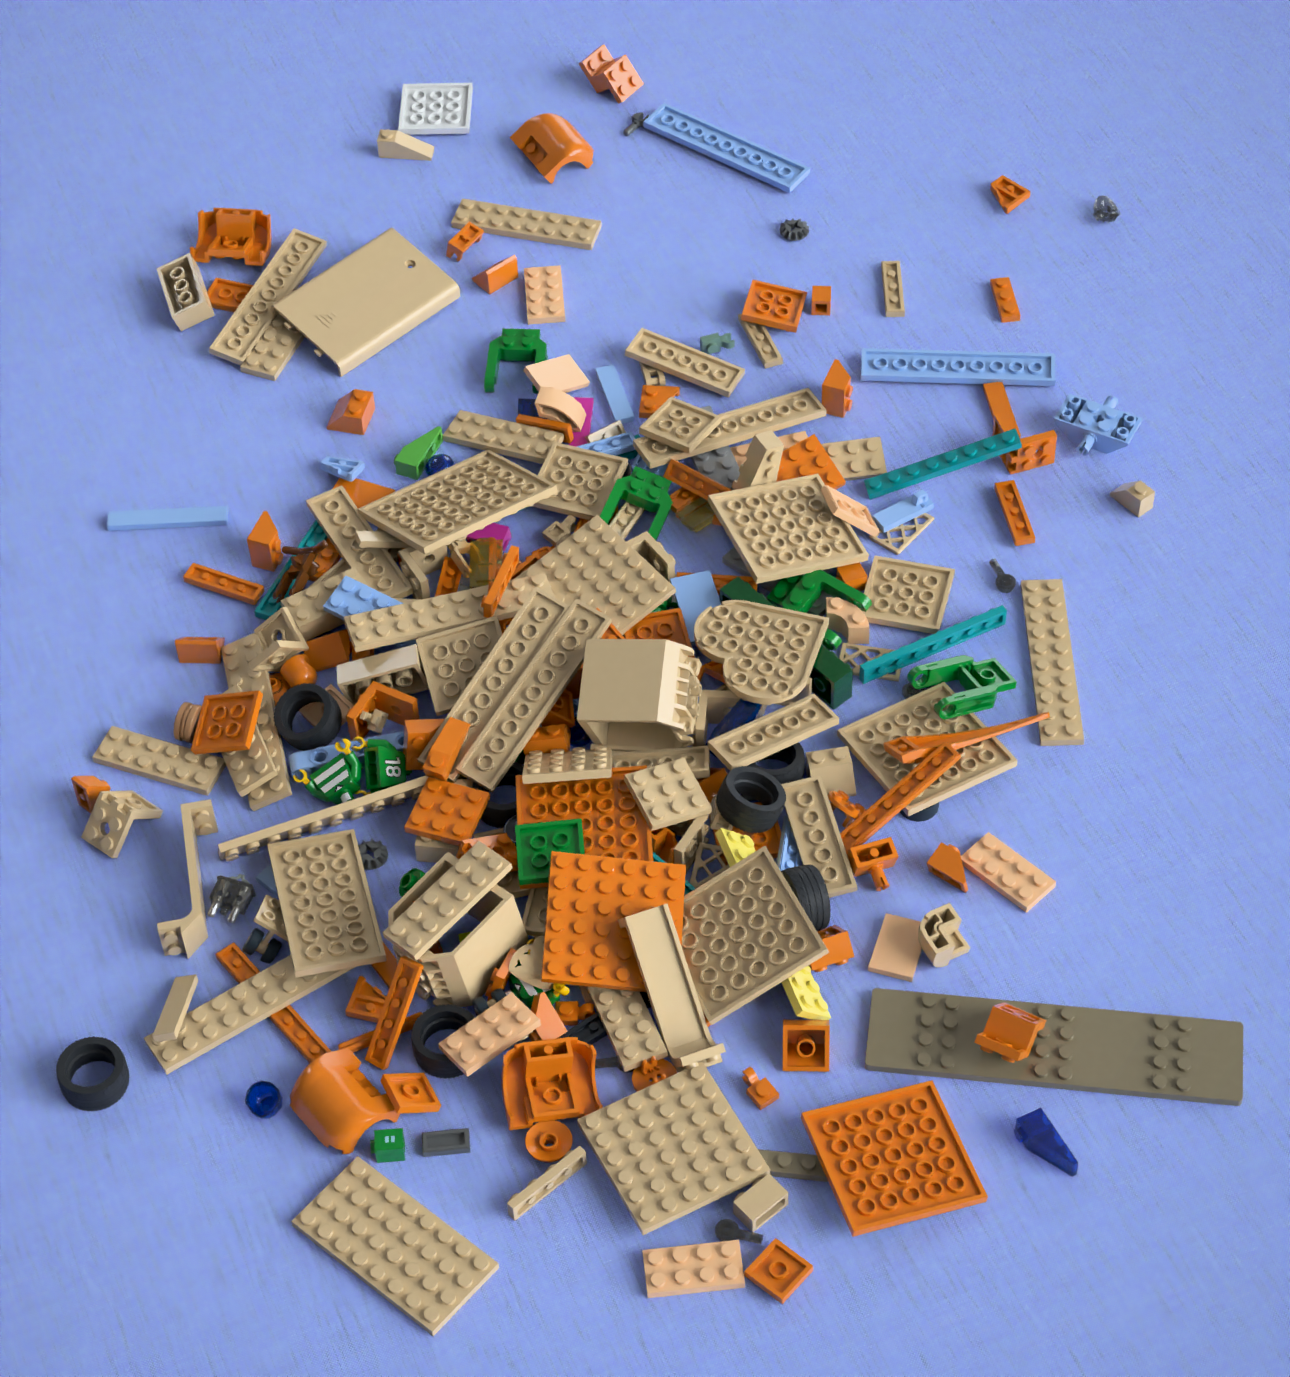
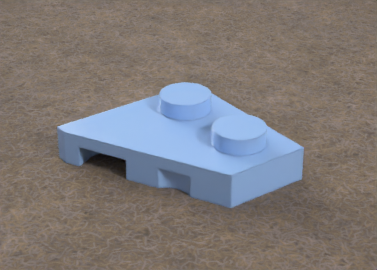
M326 456L321 461L320 470L352 482L364 470V462Z

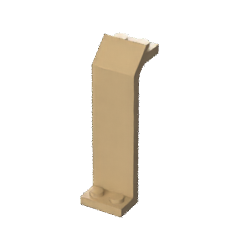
M211 799L180 804L192 910L188 916L182 919L157 923L165 956L186 952L189 959L208 938L197 836L218 832Z
M668 904L618 919L620 928L626 927L663 1043L668 1051V1057L677 1072L699 1066L698 1063L702 1061L706 1067L723 1062L720 1054L726 1052L724 1044H716L710 1035Z

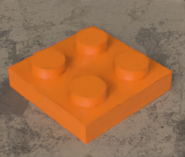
M425 1073L382 1075L380 1081L397 1114L439 1111L441 1103Z
M775 1238L744 1271V1276L783 1304L813 1272V1265Z

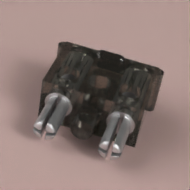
M239 874L237 877L232 876L229 878L221 875L217 876V882L209 896L212 904L207 913L209 917H214L218 908H221L220 914L224 916L227 915L228 911H231L227 919L230 923L235 922L238 914L245 915L252 898L256 896L253 885L244 879L245 875Z

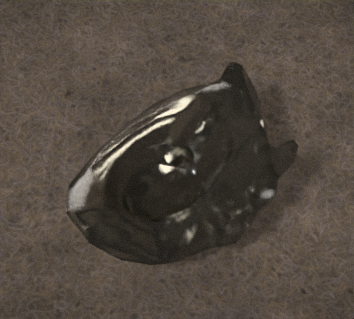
M1099 196L1095 200L1094 213L1092 215L1097 221L1100 220L1103 223L1105 221L1108 223L1114 222L1121 214L1116 204L1109 197Z

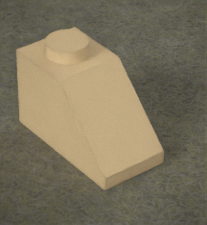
M1140 480L1122 484L1112 491L1110 496L1139 518L1153 508L1155 491Z

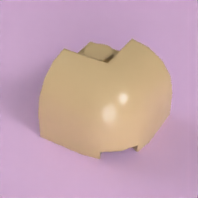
M950 903L931 910L924 915L918 929L920 946L935 967L947 966L950 960L968 953L970 950V946L958 930L962 920Z

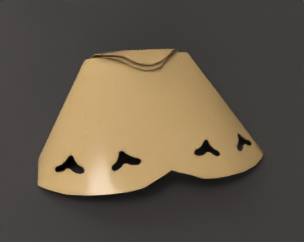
M541 935L534 940L533 944L524 945L514 953L510 960L509 971L516 978L540 989H551L554 983L541 982L544 943H542L544 942V935ZM520 960L521 966L515 967L518 964L517 961Z

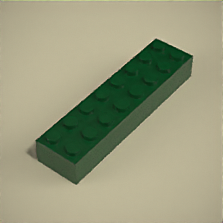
M736 577L720 588L721 605L722 601L744 600L777 607L740 577ZM821 644L809 678H812V693L834 710L852 697L853 669L849 664L840 660L833 651H829Z

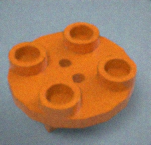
M841 790L838 792L830 791L827 794L831 801L832 811L839 808L847 816L842 823V826L845 828L866 811L862 805L849 801L850 797Z
M652 1056L649 1062L645 1059L640 1067L633 1070V1087L638 1092L676 1074L677 1070L671 1062L665 1059L656 1060L655 1056Z

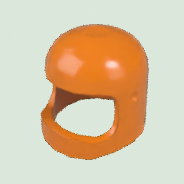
M298 654L291 657L281 667L280 674L291 688L304 683L315 684L317 682V673L309 665V658L306 654Z

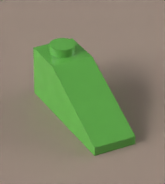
M442 427L434 428L402 448L400 453L394 458L396 474L415 480L419 479L443 442Z

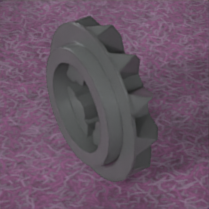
M786 219L785 223H781L780 226L781 236L791 241L804 239L809 233V226H807L806 221H801V219Z
M371 839V841L365 842L363 840L362 844L358 845L365 870L377 869L387 861V847L381 841L375 842ZM367 850L371 851L372 853L374 852V858L367 854Z

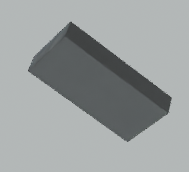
M469 1128L422 1132L423 1157L471 1153Z

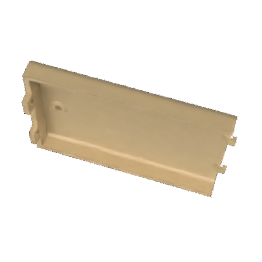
M389 228L271 306V313L274 317L278 314L282 315L288 321L284 323L288 330L295 327L318 348L314 350L318 357L325 354L338 367L339 376L342 377L460 297V288L450 276L394 228Z

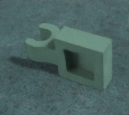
M714 333L700 337V351L706 354L720 352L721 347L727 349L735 347V341L731 340V333H726L722 336Z

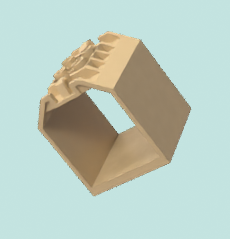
M586 639L577 721L593 743L655 748V750L683 748L693 745V738L687 735L693 734L696 717L700 714L698 696L702 694V685L697 678L702 663L698 658L688 657L694 656L693 648L666 639Z
M447 852L388 911V927L459 859ZM496 884L467 912L481 923L452 952L434 954L427 950L416 961L424 965L415 990L423 1000L428 999L432 995L436 998L432 1002L435 1006L452 1004L460 1007L473 1006L472 1001L482 997L490 983L493 984V981L490 980L495 968L500 969L510 949L518 950L520 947L527 945L529 939L514 896ZM393 944V949L398 959L396 961L397 964L402 956L411 958Z

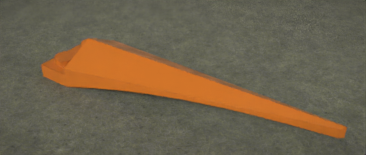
M1049 712L991 727L946 734L902 736L883 744L885 751L901 763L910 764L915 762V764H918L945 741L955 750L1047 719L1050 716Z

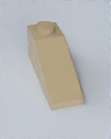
M380 129L377 139L379 158L432 161L434 146L398 130Z

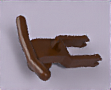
M322 540L317 545L311 547L296 548L284 546L282 548L284 554L295 556L291 557L292 565L290 569L284 573L279 585L273 592V599H277V603L284 599L294 579L296 581L289 591V596L302 591L309 577L318 573L317 570L320 568V565L313 560L316 554L328 546L327 541Z

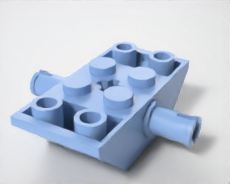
M1069 393L1056 414L1054 422L1071 442L1079 444L1076 451L1080 455L1083 452V456L1089 453L1090 448L1108 454L1127 447L1143 418L1114 409L1118 404V399L1115 396L1112 400V395L1107 396L1102 405Z

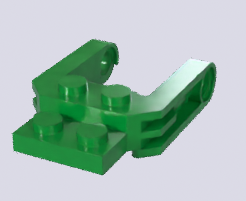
M502 328V335L489 344L484 381L485 393L495 392L494 386L497 385L501 359L505 361L535 360V363L548 359L547 344L540 339V329ZM532 383L533 393L538 394L539 391Z
M635 466L631 476L617 479L600 518L609 525L620 499H623L644 510L657 513L648 531L657 541L673 503L668 494L672 481Z
M816 570L805 575L801 574L782 578L767 596V600L779 608L804 613L809 611L821 596L822 591L834 598L839 597L856 605L861 611L866 612L872 605V601L864 593L822 570ZM827 628L822 644L827 649L835 651L842 643V640L835 632Z
M966 655L916 666L907 675V680L915 689L959 680L966 691L945 697L934 705V711L944 720L993 708L997 693L1015 689L1017 683L996 658L975 662L973 657ZM923 674L919 680L915 681L918 675ZM950 704L946 710L942 711L946 705Z

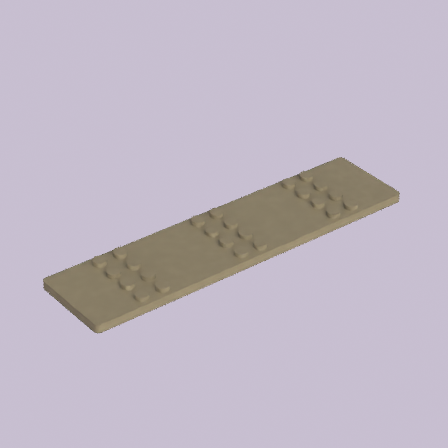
M875 988L872 990L865 1069L888 1073L1240 1106L1243 1099V1024L1226 1020ZM1003 1002L1047 1020L1044 1028L1038 1031L1029 1056L1014 1063L1002 1059V1055L995 1051L993 1053L985 1052L980 1049L979 1044L974 1043L977 1034L984 1031L993 1006Z

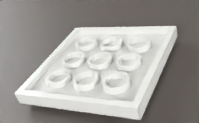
M473 83L403 84L398 131L407 135L469 134Z

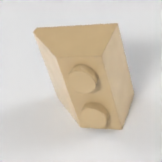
M848 746L805 752V769L808 778L821 775L827 794L830 791L838 792L841 790L849 797L856 796L853 764Z

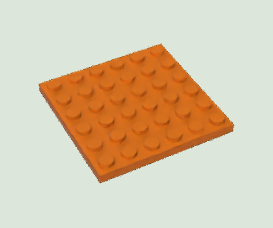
M647 765L612 768V777L571 781L523 784L522 775H516L517 825L582 819L585 855L653 861L651 829L624 781L626 774L646 769ZM548 883L519 886L520 889L548 887Z
M551 851L541 982L647 992L626 927L620 928L618 919L668 904L682 946L686 865Z
M933 1080L801 1113L802 1123L852 1237L987 1201L988 1196Z

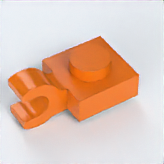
M556 1001L555 1011L564 1026H576L578 1020H585L595 1014L594 1004L586 1003L580 1007L578 1001Z
M752 1067L743 1070L745 1076L742 1079L749 1086L746 1094L759 1110L779 1099V1093L766 1077L759 1080Z

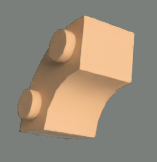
M540 387L535 401L539 417L570 423L573 432H581L586 418V413L581 403L555 387Z
M826 597V617L829 618L828 629L840 632L849 644H869V622L865 614L856 605L839 597Z

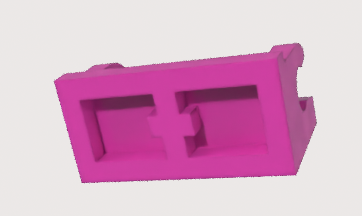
M491 523L482 530H476L468 534L465 539L469 543L473 540L485 543L497 542V546L501 547L502 551H505L512 536L508 526Z

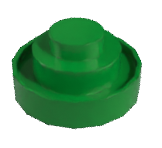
M413 868L404 874L400 880V896L403 897L425 873L417 868Z

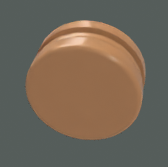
M184 702L180 706L173 729L176 740L192 744L202 708L201 705Z

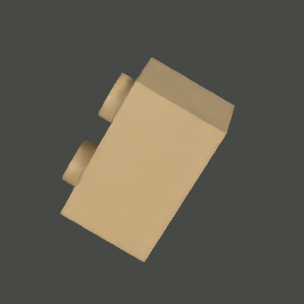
M767 1174L764 1178H758L745 1193L741 1192L735 1197L733 1201V1214L753 1233L788 1205V1191L770 1174Z

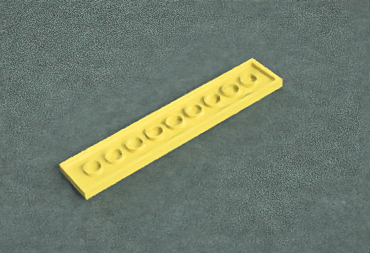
M723 828L715 832L730 867L756 851L753 840L747 835ZM809 965L781 982L796 1016L811 1020H829L831 1018L828 1005L819 992V985L814 981Z

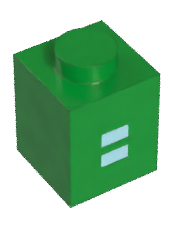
M403 1128L374 1130V1140H370L371 1154L376 1155L377 1163L405 1161Z

